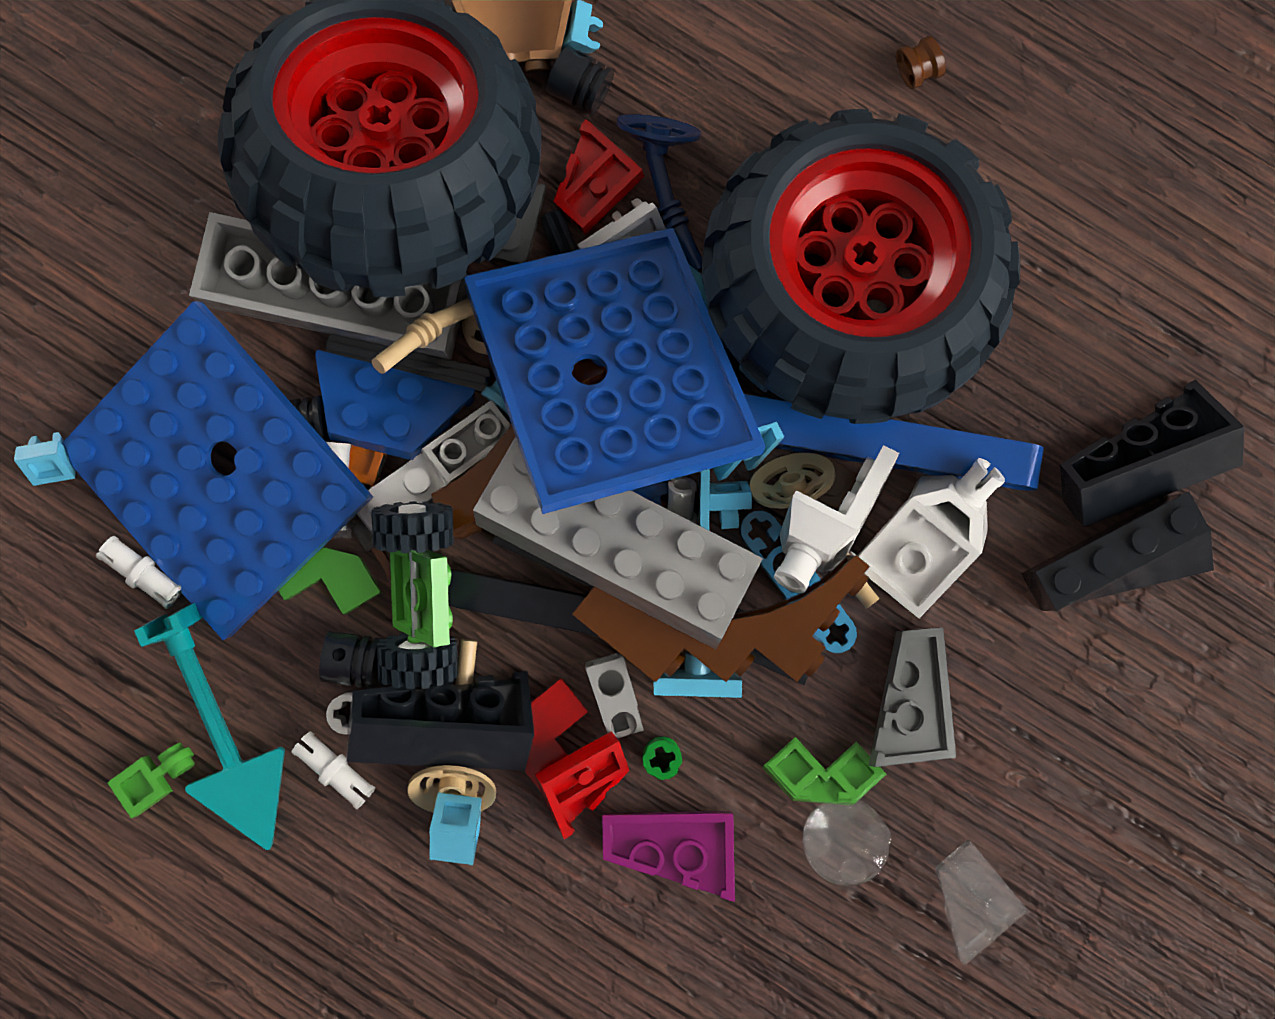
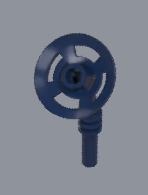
M642 114L619 116L616 125L630 136L644 141L643 150L646 151V159L660 206L658 212L660 215H664L661 218L663 224H667L665 229H674L688 264L698 272L702 271L703 258L688 229L687 223L689 219L687 216H683L685 210L684 208H679L681 202L679 199L674 198L663 154L668 153L669 146L683 145L699 140L701 131L690 124L659 116ZM633 128H646V129L636 130V129H633Z

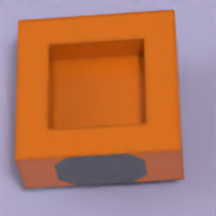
M351 445L349 469L361 483L375 486L379 482L387 454Z

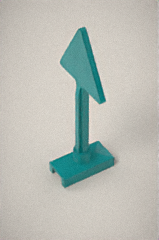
M195 603L189 604L170 616L166 613L134 630L141 647L164 641L170 657H175L223 766V770L189 783L185 787V791L263 849L269 850L274 840L285 749L278 747L248 760L241 759L193 650V647L196 645L188 627L203 617L199 614Z

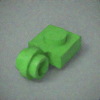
M181 742L177 743L158 756L161 762L160 766L157 767L149 755L141 757L107 782V784L132 819L145 812L173 791L164 776L168 773L172 779H175L195 765L192 760L194 753L190 747L184 748Z

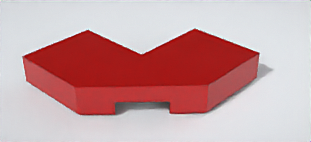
M563 678L559 679L531 702L534 737L524 771L540 791L541 789L535 774L569 755L556 738L589 711Z

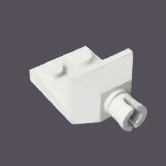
M883 445L876 460L867 457L856 477V482L851 492L848 491L838 511L796 490L780 531L782 551L786 556L781 566L777 568L774 578L781 586L792 592L804 593L816 570L820 572L831 570L847 556L885 485L899 455L898 452Z
M978 458L969 471L960 479H957L954 475L921 476L915 483L909 499L857 555L870 566L865 574L918 618L937 601L982 553L988 531L986 499L1005 482V478L995 467L988 474L986 469L991 463L982 458Z

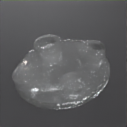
M860 800L854 805L822 803L807 819L803 831L804 853L815 872L831 883L841 886L863 884L874 878L881 871L888 858L891 842L890 830L885 825L881 816L871 806Z

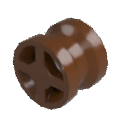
M932 36L920 39L918 45L913 48L904 46L896 52V62L900 75L910 89L920 87L923 81L929 77L937 79L946 73L942 50Z

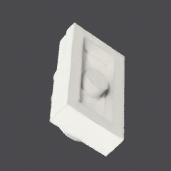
M636 198L631 201L634 207L632 211L624 216H621L618 211L612 214L614 222L612 221L579 243L578 247L583 249L664 230L665 226L653 202L648 204L645 201L643 203L640 199Z

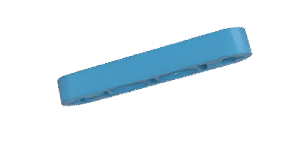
M754 511L748 514L742 520L739 527L742 542L750 552L763 558L760 566L785 599L799 594L784 588L774 578L773 560L777 554L783 552L782 545L772 549L764 558L759 551L767 548L766 544L761 538L758 537L752 540L748 535L752 530V526L749 523L751 520L755 519L758 523L766 521L770 526L766 531V535L774 543L780 537L782 526L768 512ZM816 572L812 575L808 587L820 580ZM838 604L836 608L840 613L832 624L835 626L844 625L846 627L842 634L845 641L842 644H839L837 641L828 643L825 637L829 635V629L823 632L818 628L814 633L823 641L826 647L824 650L832 653H843L849 650L854 645L857 637L853 621L841 605Z

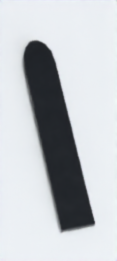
M450 569L451 582L448 586L449 606L598 636L572 615L587 596L585 594L465 570Z

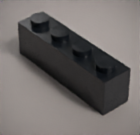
M1195 379L1184 386V393L1175 399L1166 397L1155 404V411L1139 421L1134 417L1122 425V432L1111 439L1103 437L1061 463L1060 473L1063 502L1081 525L1086 527L1243 465L1244 426Z
M1190 492L1174 494L1021 574L1040 610L1058 611L1067 605L1213 571L1211 530Z
M528 671L514 672L512 679L495 681L493 675L479 676L475 678V683L452 686L451 682H443L444 685H433L430 688L419 690L406 689V686H401L400 688L391 686L355 690L352 692L347 728L346 762L422 766L452 765L466 768L525 770L534 737Z

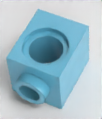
M438 792L430 826V860L473 865L480 832L482 798Z

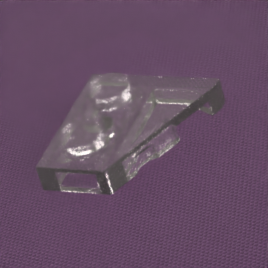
M969 840L964 842L935 867L939 886L944 895L947 919L951 924L954 936L956 956L964 965L1028 912L1027 908Z

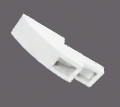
M489 401L422 448V453L369 489L368 491L372 494L373 498L357 515L372 533L371 510L374 507H381L384 504L394 505L397 502L404 504L409 503V501H417V503L428 501L431 504L434 503L431 494L459 479L481 461L508 430L510 423L493 401Z

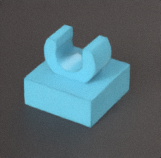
M575 0L571 3L561 52L566 46H571L587 54L600 48V43L592 41L588 37V31L596 32L603 28V22L600 19L591 17L592 4L581 0Z
M59 432L53 433L52 441L41 443L37 436H33L30 438L28 445L16 447L14 461L33 486L75 479L76 470L70 464L68 453L61 444L64 439Z
M748 481L710 483L709 511H719L721 529L739 528L738 510L752 509V493Z

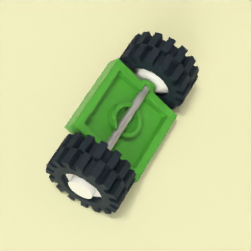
M409 501V503L404 504L397 502L394 505L384 504L381 507H374L371 510L373 547L380 551L387 550V552H390L392 622L394 628L404 632L399 633L398 637L391 635L377 643L379 682L382 681V684L386 686L390 684L394 688L406 686V689H414L415 686H421L423 689L430 688V684L440 686L444 685L443 682L449 683L458 676L457 640H455V637L449 636V629L453 622L452 612L448 604V586L451 582V570L447 563V557L433 551H437L439 548L445 549L449 545L454 544L453 507L439 502L431 504L428 501L422 503Z

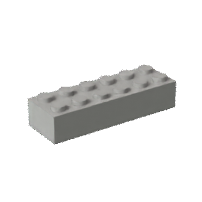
M209 212L189 296L196 301L203 302L208 308L390 346L406 333L408 325L412 324L424 313L433 314L466 299L467 292L465 290L464 278L438 289L432 288L429 283L405 287L406 296L374 297L371 288L354 286L350 291L344 290L343 292L330 289L315 283L304 268L299 269L294 264L287 267L253 233L251 224L247 220ZM460 321L443 328L442 334L439 337H435L434 341L428 343L425 348L417 347L412 352L451 360Z
M516 437L473 509L477 526L714 649L718 647L763 559L631 490L542 514Z

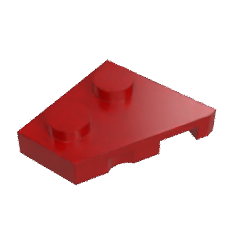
M587 119L581 124L579 142L575 153L570 154L565 168L566 177L560 183L553 201L556 208L562 211L563 215L585 235L645 177L643 169Z
M612 731L535 774L555 825L564 840L575 831L571 823L587 806L593 811L605 798L607 791L616 786L629 772L620 742Z

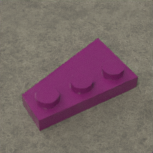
M732 811L603 813V860L652 876L657 875L676 881L683 886L719 895L720 898L735 902L734 818Z

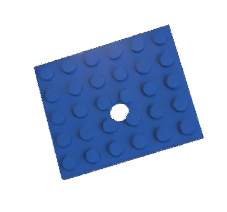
M673 228L464 277L465 290L542 514L763 454L766 445L721 339L712 324L707 306ZM591 359L594 364L605 367L607 375L598 384L585 385L573 377L574 365L580 360Z
M193 301L61 443L68 453L69 461L73 468L173 582L181 586V593L191 604H196L199 614L222 640L232 637L373 498L372 494L208 307L199 301ZM221 441L231 444L237 452L234 458L236 469L230 475H223L216 471L211 462L212 449Z

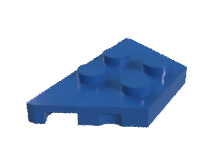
M317 350L315 353L329 439L413 460L422 452V448L428 444L430 439L439 436L450 425V419L465 405L469 407L475 399V389L393 368L381 374L369 362Z

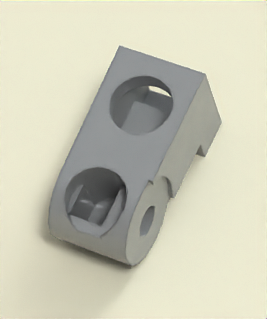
M617 652L586 662L585 669L607 733L612 731L616 738L644 731L624 656Z

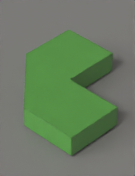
M322 547L278 590L284 600H289L323 580L343 615L350 613L383 593L361 556Z
M796 737L763 766L764 771L791 801L854 805L886 775L881 767L868 766L870 756L857 742L827 769H824Z

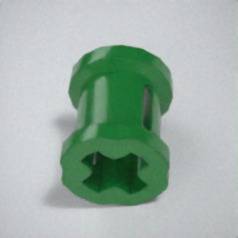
M658 736L649 740L644 747L642 754L643 765L649 775L664 780L670 779L677 774L678 768L682 764L680 748L674 740L669 737ZM658 747H663L666 753H674V756L668 759L669 766L666 768H661L659 762L651 763L650 759L655 757V749Z

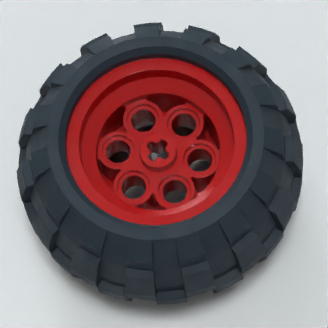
M309 0L305 2L306 6L297 12L281 15L261 32V35L254 40L253 50L245 52L241 62L236 64L230 75L222 105L224 112L221 114L218 129L219 157L230 195L237 210L251 224L253 233L287 267L294 264L299 269L304 268L310 278L317 284L341 292L344 290L350 291L354 286L371 288L374 297L406 296L405 287L429 283L432 288L438 289L464 278L467 267L472 262L481 263L485 259L489 262L509 241L516 226V218H523L532 200L539 178L541 157V125L536 115L535 97L517 60H510L499 38L470 14L453 12L452 7L445 4L444 0Z
M868 109L836 111L831 116L830 122L820 125L816 121L809 123L808 119L803 120L771 139L770 146L762 152L758 153L756 151L747 157L727 181L723 195L718 201L717 206L712 210L705 236L702 261V283L709 307L708 314L723 346L726 349L728 348L739 362V370L763 392L766 393L767 390H770L777 396L792 403L791 409L819 419H822L824 415L849 419V423L853 424L888 422L891 417L908 413H920L947 399L954 391L972 378L998 346L1013 316L1012 305L1015 289L1020 284V253L1018 241L1011 240L1008 229L1012 222V215L1007 200L998 184L994 186L992 181L985 182L977 172L979 168V158L957 139L946 144L937 137L927 133L926 129L929 123L901 113L898 114L895 122L873 119L872 112H868ZM851 227L852 231L844 233L839 232L835 228ZM809 254L820 255L826 264L823 266L810 265L806 261L805 256ZM862 256L869 259V262L866 261L862 265L855 262L856 258L859 259ZM897 266L907 267L914 278H902L896 273L894 268ZM834 293L842 299L843 305L832 307L824 302L822 295ZM872 299L882 301L886 305L888 312H874L868 306L867 301Z

